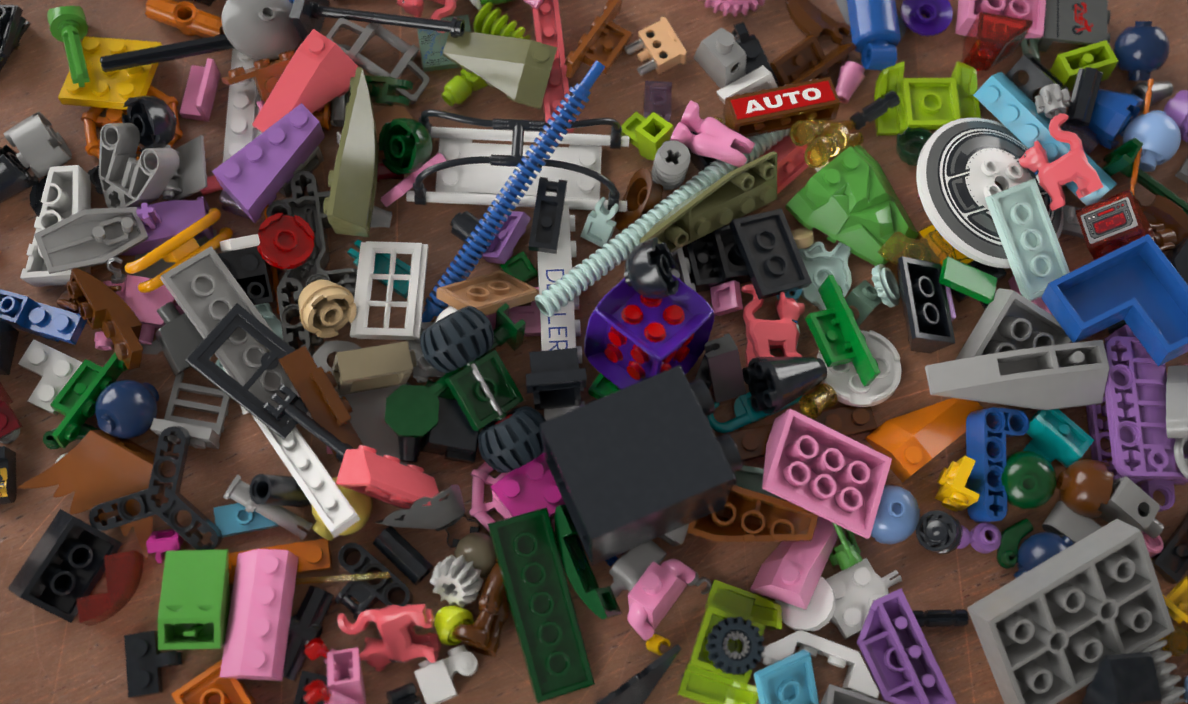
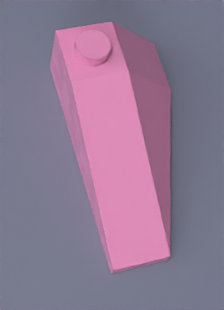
M818 516L811 541H782L762 563L751 591L806 610L838 538L833 523Z

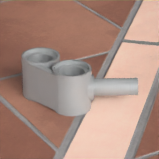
M652 540L630 549L609 571L613 576L614 582L610 587L615 599L622 590L631 591L653 561L660 564L667 555Z

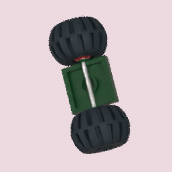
M467 306L445 316L425 329L420 337L421 349L424 358L433 368L442 373H449L465 366L446 378L445 381L473 430L476 431L483 428L478 437L479 450L483 460L496 471L506 473L524 466L544 453L540 423L545 422L546 419L540 412L530 406H522L506 413L524 401V398L496 349L483 355L494 343V332L489 319L475 307Z

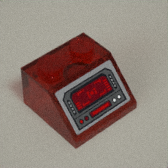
M979 12L964 38L962 63L975 68L976 71L989 70L1015 53L1032 27L1033 21Z
M1131 189L1076 210V216L1087 248L1094 261L1147 234L1154 240V231Z

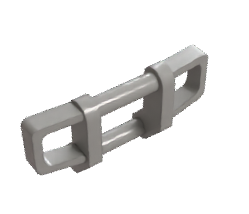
M339 18L326 37L333 41V37L342 27L359 34L360 36L349 51L340 45L338 46L357 65L373 76H389L399 79L408 67L422 80V84L415 94H410L406 90L396 88V93L409 99L411 104L416 103L429 83V77L412 62L420 49L414 44L410 46L381 26L382 24L369 23L366 28H363L344 18ZM375 34L404 54L391 74L360 54Z

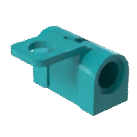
M1059 409L1039 410L1029 419L1027 434L1032 439L1022 451H1032L1040 454L1050 463L1056 459L1067 468L1084 455L1094 442V439Z

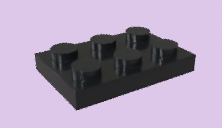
M782 208L731 221L729 224L759 300L780 295L781 292L787 293L807 288L812 284Z

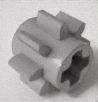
M1058 84L1044 86L1039 91L1040 95L1035 96L1038 114L1045 112L1047 118H1054V116L1060 113L1064 114L1067 111L1066 107L1070 106L1071 98L1068 89L1061 90Z

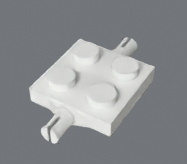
M865 558L861 562L825 579L835 594V613L830 621L838 627L845 640L861 631L873 600L889 594L888 588L902 581L900 575L896 577L899 574L897 570L881 578L875 573L869 561Z

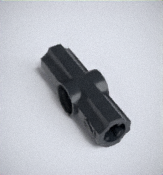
M309 586L297 614L293 615L290 619L283 677L296 682L307 658L304 652L306 649L305 645L312 639L321 637L323 631L322 623L335 597L333 594L320 588Z

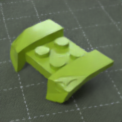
M903 61L883 69L876 80L874 101L879 98H885L884 95L891 90H894L900 98L899 105L892 109L889 107L887 109L888 112L875 119L877 136L903 135L905 130H938L943 125L958 119L981 118L979 100L974 96L978 90L976 69L962 62H956L950 78H903L905 67Z
M713 579L705 605V613L689 663L684 671L678 695L703 704H755L758 700L757 688L754 685L748 684L752 670L732 675L731 673H723V670L714 667V662L708 658L709 652L708 650L706 651L708 640L706 639L716 624L730 617H743V620L752 621V625L760 629L758 632L760 636L763 635L765 628L769 630L782 629L781 605L763 596ZM731 638L727 641V649L730 653L737 651L740 654L743 648L742 642L739 639L733 641Z

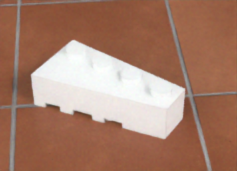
M79 165L49 168L41 198L43 203L40 216L36 217L34 224L36 228L35 233L83 209H91L90 175ZM34 236L33 242L29 244L26 254L29 256L26 269H22L20 278L33 287L67 285V282L70 281L71 270L49 274ZM91 266L79 268L91 275Z

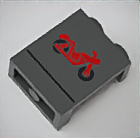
M1046 0L1043 36L1038 42L1039 51L1046 52L1053 42L1088 46L1107 40L1110 44L1111 35L1108 33V23L1111 12L1108 10V0Z

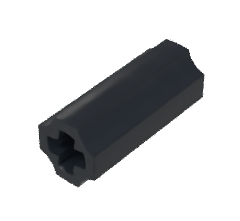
M1079 68L1070 106L1067 111L1069 119L1066 123L1080 128L1089 126L1103 75L1102 72L1095 68Z
M392 526L385 528L373 542L374 546L415 585L419 584L433 569V565Z

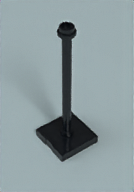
M294 0L289 16L303 41L313 29L321 33L325 18H344L351 21L450 32L452 38L462 37L465 32V21L460 20L459 17H453L452 21L335 8L329 7V0Z

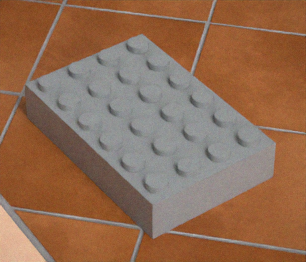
M1115 519L967 607L1004 704H1056L1092 682L1098 671L1099 662L1105 655L1139 653L1174 631L1140 529L1119 519Z

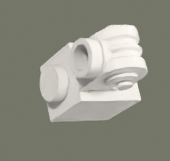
M464 644L449 650V657L434 663H430L428 660L419 663L420 669L414 671L426 704H440L458 696L453 683V677L457 672L465 677L476 673L478 660L472 653L466 650Z

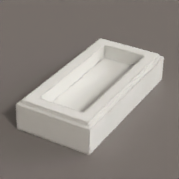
M258 234L220 241L221 251L223 252L259 246L260 244Z

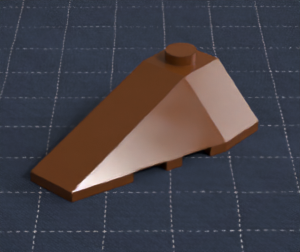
M733 485L724 509L689 523L687 534L713 542L811 541L818 515L791 502Z

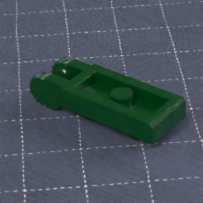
M365 75L372 105L409 106V99L403 96H395L396 88L412 90L414 83L389 76Z

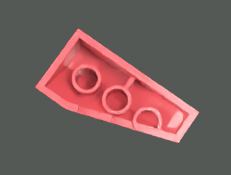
M313 29L296 50L254 120L253 127L263 133L301 103L311 113L321 111L325 108V104L337 96L340 98L348 92L350 79L355 77L356 69L359 66L336 43Z

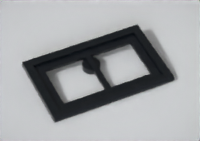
M236 303L185 361L283 440L298 424L286 413L280 420L276 419L262 407L265 403L248 391L265 370H274L279 364V359L294 352L295 349ZM238 327L242 328L270 351L262 356L261 367L244 386L210 360ZM299 396L294 405L304 413H307L308 410Z

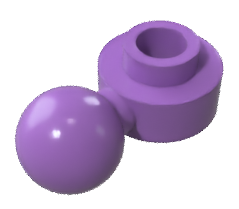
M988 522L978 524L971 531L962 526L961 543L957 549L965 548L970 543L977 552L983 554L990 553L1000 546L1001 533L995 525ZM985 532L989 534L991 541L986 539Z

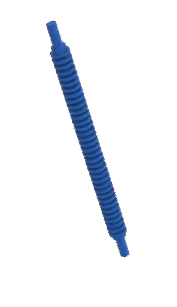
M596 60L581 83H576L574 88L570 87L569 91L573 93L572 96L568 93L565 94L564 97L568 99V102L562 99L560 103L564 108L557 106L556 110L560 112L559 115L553 112L551 116L555 118V121L549 118L547 123L551 127L547 125L543 127L547 133L545 134L540 131L538 135L542 137V140L536 137L534 142L538 146L534 144L530 146L534 152L527 150L525 154L529 156V159L523 156L521 160L525 165L520 162L517 165L521 171L514 169L513 173L516 177L510 175L508 179L512 183L506 181L504 184L508 190L504 187L501 188L500 192L503 195L498 193L496 196L499 202L493 200L491 204L494 207L489 206L487 209L490 213H484L483 217L485 219L481 218L479 221L481 225L477 224L475 226L477 231L473 230L471 232L472 237L469 236L466 240L468 243H464L462 246L464 249L460 248L458 251L459 255H456L454 257L455 261L450 263L451 267L445 270L447 273H443L442 279H439L438 285H435L433 288L434 291L430 292V297L426 298L425 311L422 314L421 322H431L434 316L438 317L446 309L445 307L449 306L436 298L437 288L466 280L465 277H469L470 271H473L474 265H477L478 259H481L483 256L481 252H486L487 248L485 246L489 247L491 245V241L488 239L493 241L496 237L494 234H498L500 231L497 227L502 229L504 226L501 221L506 222L508 220V217L504 214L510 216L512 211L509 208L515 210L517 207L513 202L519 204L521 201L517 195L522 198L524 197L525 193L521 189L528 191L529 187L526 183L532 185L534 182L530 176L534 179L537 178L538 175L534 170L540 173L542 168L538 165L545 166L546 162L543 158L550 159L551 156L547 154V151L553 154L555 150L551 146L553 145L556 148L559 146V143L555 140H563L564 137L560 135V132L566 135L568 131L564 127L566 126L569 129L572 127V124L568 121H576L573 113L579 116L581 112L577 108H585V105L581 103L582 100L586 103L589 102L590 99L588 97L591 94L589 90L604 70L605 66Z

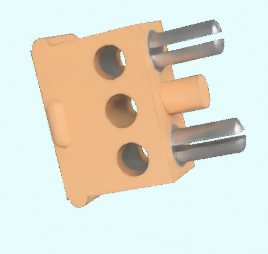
M661 17L660 21L639 31L638 40L625 46V51L628 55L643 48L644 51L637 54L639 61L650 60L637 68L641 76L656 69L658 74H661L680 63H686V50L665 17Z

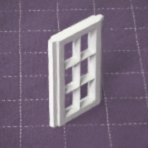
M361 242L354 296L356 316L351 323L350 337L382 340L420 339L428 244ZM376 253L391 254L389 274H373ZM397 254H412L410 275L395 274ZM373 279L388 280L386 301L370 300ZM394 280H409L407 302L392 301ZM370 306L385 307L383 328L367 327ZM391 307H407L405 328H389Z

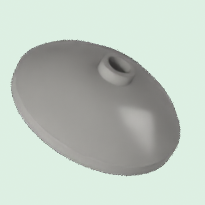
M227 0L221 17L223 31L229 42L242 54L255 60L269 58V61L279 59L278 54L282 52L295 51L301 41L299 33L289 18L293 6L289 0Z

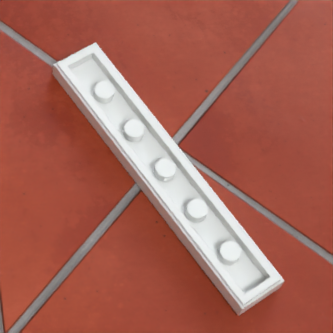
M252 415L334 537L360 520L296 426L283 440Z

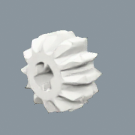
M451 554L445 560L443 559L442 562H439L432 572L433 575L430 583L434 585L433 593L440 594L441 601L447 600L450 606L457 604L463 608L468 603H471L472 600L474 601L479 595L484 581L479 577L481 570L474 569L472 566L473 561L466 562L463 555L456 558Z

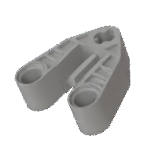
M132 123L105 124L100 132L99 178L107 207H140L142 203L150 204L157 200L179 167L180 160L177 152L172 148H148L143 150L139 160H136V151L140 140L138 128Z
M1188 365L1168 366L1166 431L1167 438H1175V441L1177 438H1188ZM1188 441L1185 442L1183 447L1184 454H1188Z

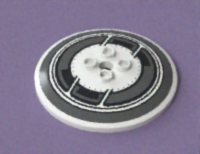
M963 118L951 121L939 128L927 140L921 150L917 163V187L927 216L936 230L950 245L979 263L997 268H1011L985 197L1002 191L995 184V181L1001 184L1003 190L1035 178L1058 239L1064 223L1063 207L1051 212L1049 204L1052 200L1038 184L1034 172L1020 166L1019 159L1028 148L1003 124L983 118Z

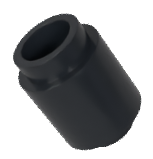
M469 211L459 212L451 221V233L464 243H468L466 240L469 236L472 237L471 232L473 230L477 231L475 226L477 224L481 225L479 223L480 219Z

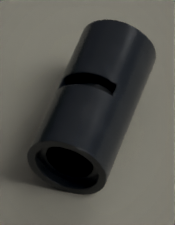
M258 474L251 481L249 493L252 501L256 504L306 507L311 503L292 476Z

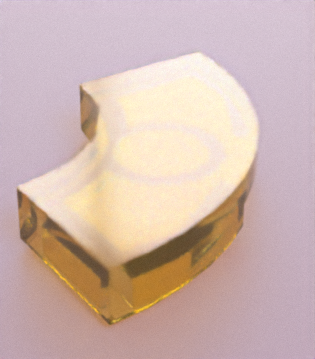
M936 231L930 232L921 239L908 238L901 232H895L878 251L883 258L895 265H898V258L902 256L938 263L953 252Z

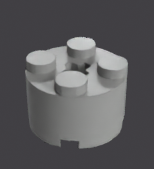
M38 111L4 132V136L13 147L16 146L20 151L16 156L25 168L30 167L33 173L40 179L48 174L50 167L61 166L72 159V153L61 135L50 127L52 125L51 122Z

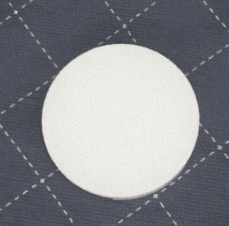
M860 330L866 338V344L872 356L876 359L881 373L869 386L864 387L852 362L829 368L826 365L827 378L820 384L830 396L841 403L854 407H870L886 401L897 389L901 380V358L894 345L884 336L872 330L869 332ZM819 350L817 358H820L824 361L823 356Z

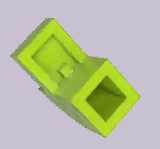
M635 112L621 125V136H628L629 142L639 149L640 155L649 160L655 159L658 149L664 142L670 141L674 131V125L654 112L647 118Z

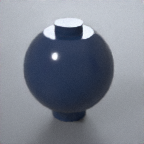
M1135 21V26L1127 27L1119 34L1115 41L1113 52L1118 59V67L1128 72V81H1148L1151 72L1159 70L1166 62L1170 52V42L1168 36L1160 27L1152 26V21Z
M121 380L110 384L101 392L96 402L95 413L100 429L121 439L135 438L144 434L151 428L153 419L157 417L158 391L147 382L141 384L137 381Z
M1042 532L1030 536L1021 544L1018 550V571L1013 576L1015 579L1074 543L1066 535L1061 538L1059 535L1050 532Z

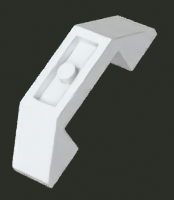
M799 630L765 646L764 652L761 653L762 663L766 666H770L793 655L796 646H799L798 651L803 649L808 651L811 657H816L817 654L827 657V662L840 668H845V665L849 666L842 686L843 689L873 699L878 698L879 691L860 653L856 650Z

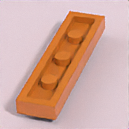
M325 538L258 548L288 550L299 557L296 575L332 569L330 541ZM251 550L229 553V585L234 584L238 554Z

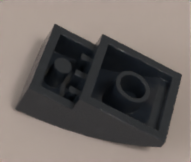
M725 225L682 247L684 258L687 257L690 263L691 272L689 278L690 282L694 283L696 292L709 291L711 287L733 280L740 284L751 281L730 225Z

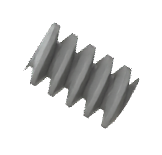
M673 140L664 142L655 154L651 173L652 180L662 185L663 190L678 188L686 177L690 164V152L683 143Z
M1167 640L1157 641L1140 652H1149L1153 656L1162 697L1160 704H1177L1187 701L1188 699L1179 698L1186 692L1185 688L1174 686L1181 680L1180 675L1170 674L1171 671L1177 668L1176 664L1165 662V660L1172 656V653L1160 650L1167 644Z

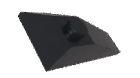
M679 644L675 645L596 704H644L680 652L681 647Z

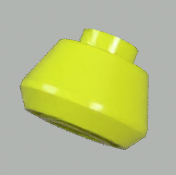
M455 605L441 608L437 612L434 622L439 641L444 645H457L462 641L452 635L457 625L473 624L474 617L470 611Z

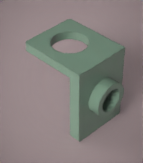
M866 280L862 281L845 298L848 306H854L859 311V318L855 320L858 327L882 302L881 298L878 297L876 289Z

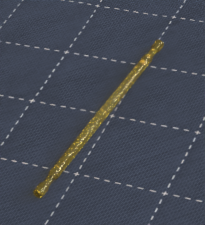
M389 572L296 578L295 585L375 578L383 579L389 578Z

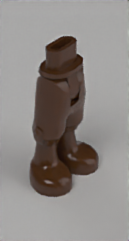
M497 559L495 561L496 564H494L485 580L478 600L479 616L471 625H457L452 634L456 639L468 643L469 649L489 657L497 655L500 647L499 639L502 626L509 618L511 610Z

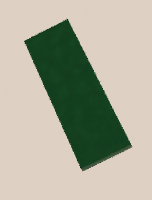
M547 507L489 523L490 535L535 702L540 703L595 685Z

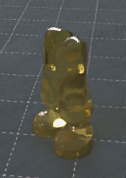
M800 120L794 123L790 131L791 140L795 145L804 146L809 144L805 151L804 159L811 168L822 167L829 158L840 155L848 147H855L864 143V137L861 132L849 133L856 125L853 120H819L817 122Z

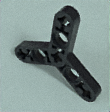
M171 426L161 432L148 489L93 507L89 514V522L92 527L105 531L157 514L196 550H214L222 542L220 529L179 493L190 444L189 432L184 427ZM177 432V438L181 439V443L175 444L173 453H179V457L164 455V452L172 450L173 442L168 440V436L174 435ZM166 460L175 464L176 472L172 477L164 476L161 471V465ZM158 481L163 483L172 482L173 485L165 487L164 496L169 498V501L160 505V500L156 499V495L162 493L164 484H158ZM130 499L137 500L141 505V511L136 516L128 513L126 509L127 502ZM118 509L119 515L109 518L107 522L106 520L101 521L99 519V515L103 511L108 513ZM186 510L191 514L192 522L189 526L179 524L177 520L179 511ZM200 522L202 526L197 529L203 534L210 532L212 534L210 540L213 544L207 543L204 545L201 542L204 538L202 534L198 531L191 534L189 531L194 529Z

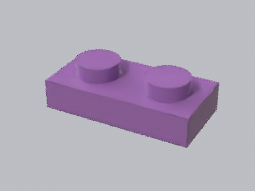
M512 211L510 216L505 214L508 220L506 222L501 221L504 226L502 229L498 227L499 233L494 234L496 236L493 241L490 240L491 245L486 247L487 250L483 253L482 258L488 263L505 264L512 256L515 245L525 233L526 226L531 219L525 212Z

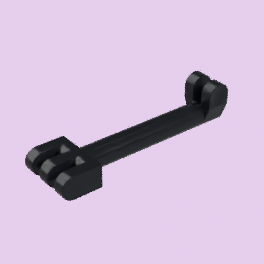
M282 384L278 389L286 397L282 399L274 393L270 398L278 406L274 408L270 403L266 402L262 407L278 420L286 413L336 452V459L342 463L346 449L354 448L348 443L340 441L296 407L294 403L299 397Z

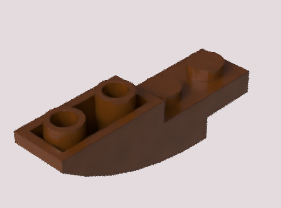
M79 268L71 269L70 281L67 282V291L72 299L75 298L78 303L82 319H87L92 330L103 329L105 337L110 338L114 344L117 358L123 360L128 370L139 368L143 354V347L139 342L142 324L135 313L119 295L103 282Z

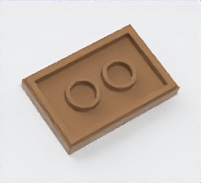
M499 270L437 288L436 298L457 310L467 306L475 307L487 316L497 313V309L504 303L513 308L535 301V296L539 295V290Z

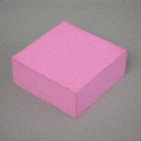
M733 280L710 288L712 308L715 315L721 316L743 309L739 282Z

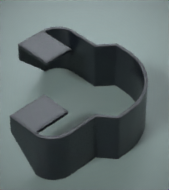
M463 514V517H465L468 520V522H474L479 524L477 520L468 519L467 516ZM480 524L479 527L470 526L469 533L480 531ZM446 528L445 531L448 533V536H447V544H448L450 534H449V532L447 531V528ZM453 539L452 546L449 544L448 546L456 549L460 539Z

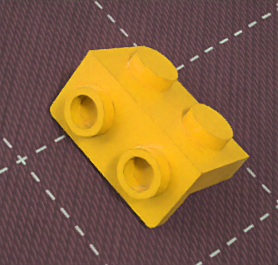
M963 456L957 462L952 461L948 468H943L937 480V483L941 485L935 496V499L942 502V506L952 511H962L978 501L980 495L965 487L975 460Z

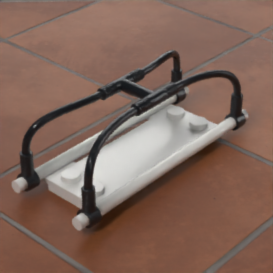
M428 109L423 111L418 121L428 130L431 139L440 138L439 154L441 153L447 161L430 166L419 173L413 183L414 191L407 192V202H415V205H426L427 202L492 205L493 200L499 202L496 196L498 193L503 195L500 192L502 187L508 190L504 184L506 181L512 183L508 178L510 175L516 177L513 173L514 169L521 171L517 167L518 163L520 162L525 165L521 160L523 156L529 159V156L525 154L527 150L534 152L530 148L531 145H523V142H534L536 137L542 140V137L538 134L540 131L544 132V125L551 127V125L541 120L498 118L485 120L440 110ZM429 117H439L471 125L493 127L494 130L432 127ZM612 118L570 121L569 123L572 124L570 129L611 125L610 135L574 133L564 135L560 133L564 137L563 140L559 141L556 139L555 141L559 144H569V147H552L555 150L553 154L547 151V154L551 156L550 159L543 158L546 162L545 166L538 165L542 168L541 172L539 173L534 170L538 175L537 178L534 179L530 176L534 182L532 185L526 183L529 187L528 191L521 189L525 195L523 198L517 195L521 199L519 204L513 202L517 207H535L539 178L546 177L548 181L559 182V179L568 180L564 205H569V209L595 210V205L600 200L601 182L610 190L608 200L604 202V207L607 210H611L616 203L619 205L616 214L619 211H627V201L619 200L620 193L617 191L614 183L601 174L602 146H610V149L629 147V137L621 136L622 127L617 120ZM472 140L512 141V145L472 143ZM437 172L436 191H427L422 181L430 174ZM553 192L546 193V196L556 197L557 193Z

